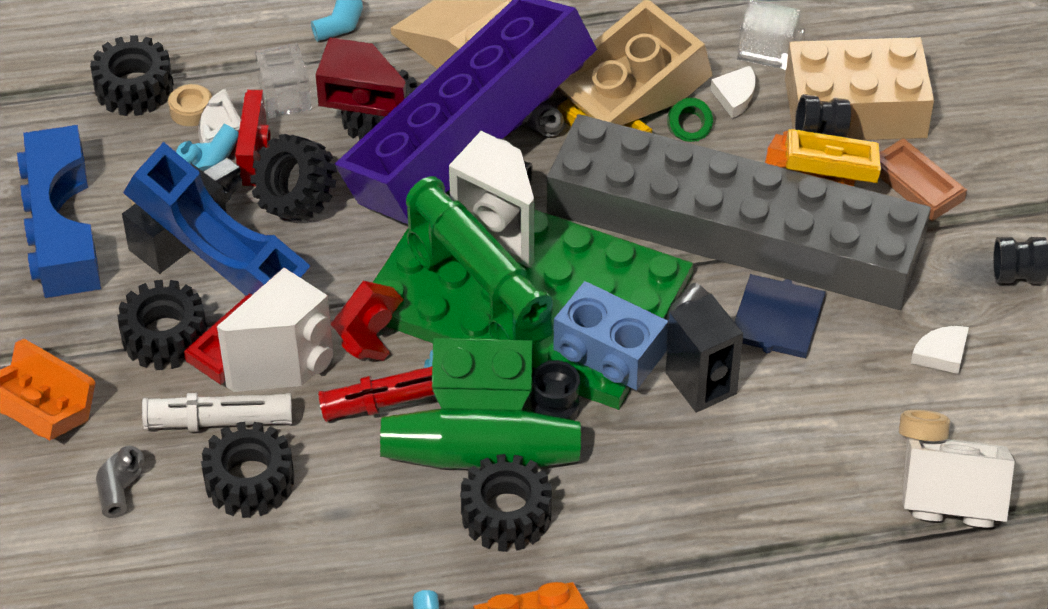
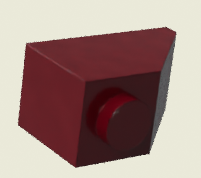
M329 37L315 74L318 106L387 116L406 98V81L372 43Z

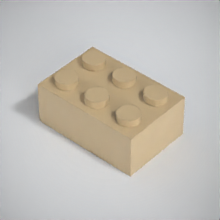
M921 37L789 42L785 82L793 129H795V116L801 95L808 94L818 96L821 101L829 102L833 98L848 99L850 101L851 122L847 138L858 140L928 138L934 98Z

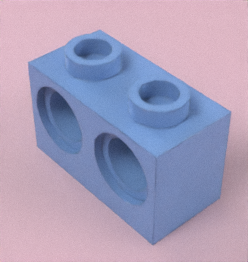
M586 281L583 282L554 318L555 351L561 353L570 361L580 362L602 373L612 382L622 383L636 391L667 351V320Z

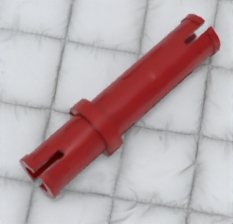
M432 366L373 380L371 376L361 378L359 384L325 392L319 391V402L323 418L326 422H329L332 419L367 412L371 416L379 414V408L435 396L432 390Z

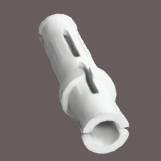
M187 393V397L143 398L144 430L188 427V432H198L199 427L237 426L239 422H245L246 425H253L254 422L292 425L291 393L224 397H198V393Z

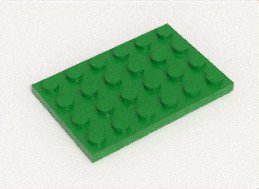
M448 190V191L446 192V194H447L449 197H450V190ZM534 209V262L530 267L519 262L517 263L527 271L529 281L538 291H545L552 297L551 322L553 334L532 346V373L540 364L547 361L559 360L567 362L575 367L579 373V396L620 410L631 388L622 383L612 382L602 373L580 362L570 361L561 353L555 351L554 318L583 282L586 281L667 320L670 306L684 292L693 275V263ZM407 229L373 281L376 284L393 287L403 298V301L393 312L392 318L386 327L433 343V338L492 339L488 326L490 321L489 294L453 255L428 269L424 268L416 260L407 240V232L409 230Z

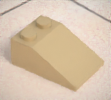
M433 0L391 27V35L438 69L512 0Z
M643 0L593 41L597 50L584 62L579 71L571 74L556 89L589 117L624 125L673 106L678 101L688 97L713 75L705 44L653 2Z

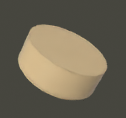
M187 84L176 88L168 98L170 116L173 121L182 126L199 125L201 114L212 98L210 91L197 84Z
M907 410L901 414L899 433L901 435L924 441H943L948 439L950 419L946 415L927 410Z

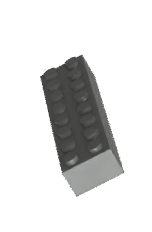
M581 114L577 115L547 175V214L776 277L790 279L791 281L900 311L925 243L931 207Z

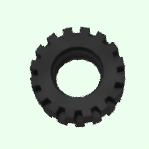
M282 134L279 135V139L272 138L268 141L269 148L262 147L258 152L261 156L260 161L254 160L252 168L257 169L256 175H251V183L256 185V188L252 190L253 197L260 199L257 204L261 209H265L267 213L296 221L314 218L313 212L320 214L325 209L322 203L324 201L330 202L333 196L329 193L330 187H336L337 180L332 179V174L336 173L337 169L335 164L329 163L333 159L331 152L326 151V147L318 142L296 135ZM298 163L299 177L295 187L289 192L288 179L292 169Z

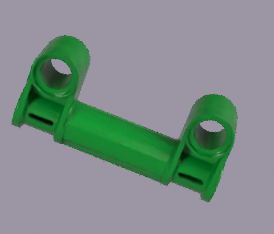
M429 176L417 182L410 189L406 197L409 230L407 232V240L416 260L424 268L428 269L452 255L490 296V321L488 326L493 340H532V346L552 336V297L545 291H538L531 284L527 271L515 261L461 202L453 201L445 193L444 183L435 176Z

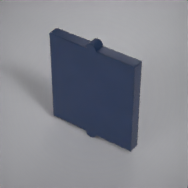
M750 274L734 321L743 332L742 344L763 348L765 353L775 351L806 359L826 291L792 284L790 279L779 281Z

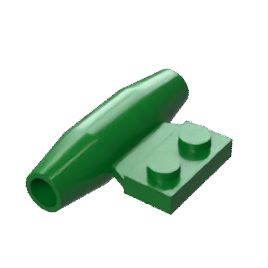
M433 338L432 390L441 409L381 417L380 457L437 468L470 469L473 465L480 469V460L487 457L491 464H496L497 455L505 454V462H513L514 455L523 456V466H526L530 460L537 463L538 467L580 461L581 450L580 421L521 410L531 392L532 340Z

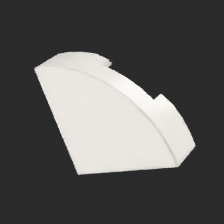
M750 66L711 80L712 93L731 118H735L746 111L748 103L754 95L755 75Z
M225 89L216 93L209 100L201 114L198 127L200 143L211 142L224 123L239 132L241 119Z
M948 326L929 332L916 344L911 364L958 374L969 327Z

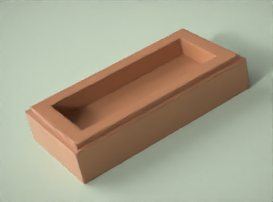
M902 138L880 152L881 171L879 178L907 201L931 207L929 216L931 221H934L965 201L967 189L906 139Z

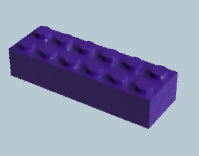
M512 0L335 163L336 169L357 203L408 224L406 197L410 189L417 182L426 177L435 176L444 183L445 193L450 190L449 165L480 131L497 139H503L511 131L517 129L523 123L524 118L540 103L548 100L553 95L554 90L571 74L579 71L584 62L597 50L577 9L548 0Z

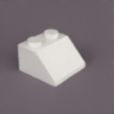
M480 131L449 165L450 198L453 201L461 202L515 261L530 267L534 262V196L521 150L505 140L497 139Z
M286 268L279 271L217 326L226 387L233 392L302 386L314 374L323 372L334 357L328 295Z
M907 437L902 497L904 509L913 510L912 516L915 518L929 521H942L943 514L964 516L963 523L977 527H993L994 520L1007 522L1015 461L1006 446L949 439L943 441H924Z

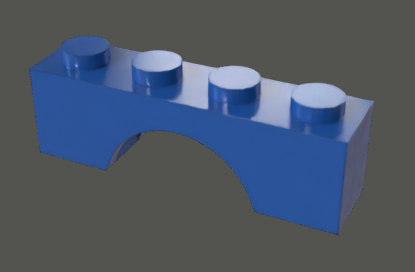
M78 125L23 133L25 151L17 152L21 179L28 178L29 184L20 185L24 211H32V218L24 219L28 246H36V252L28 253L32 281L41 280L45 298L100 290L98 260L91 225L69 220L58 213L62 205L70 197L88 188Z
M165 142L137 170L123 192L245 296L249 293L253 295L283 268L301 278L310 267L306 261L275 235H264L254 232L229 216L206 190L201 173Z

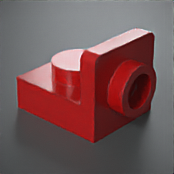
M362 281L331 322V326L343 339L341 341L342 347L355 358L364 359L366 357L384 361L390 354L389 350L376 335L390 322L393 312L403 301V298L393 287Z

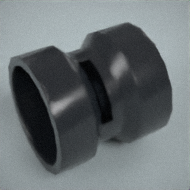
M801 95L796 110L795 130L847 138L851 122V105L848 99L833 98L828 102L821 101L816 95Z
M997 237L993 252V269L996 283H1013L1016 279H1026L1029 283H1045L1048 277V242L1046 237H1029L1025 242H1017L1013 237Z
M559 360L540 364L532 373L531 412L575 421L579 414L580 405L578 395L580 392L579 373L569 363Z

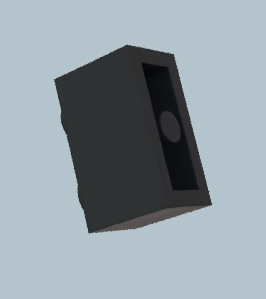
M712 294L695 301L684 302L675 310L669 312L665 373L695 413L736 395L738 390L743 332Z

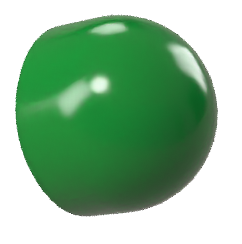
M685 98L678 101L672 106L667 116L669 131L678 139L687 142H695L705 138L713 125V115L709 106L697 98ZM683 113L697 115L701 120L700 129L694 133L686 132L679 124V115Z

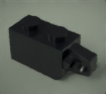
M228 158L205 171L200 170L191 163L201 173L203 184L210 196L226 212L225 204L232 198V194L242 186L240 167ZM134 204L122 213L129 251L157 273L161 274L191 251L137 204Z

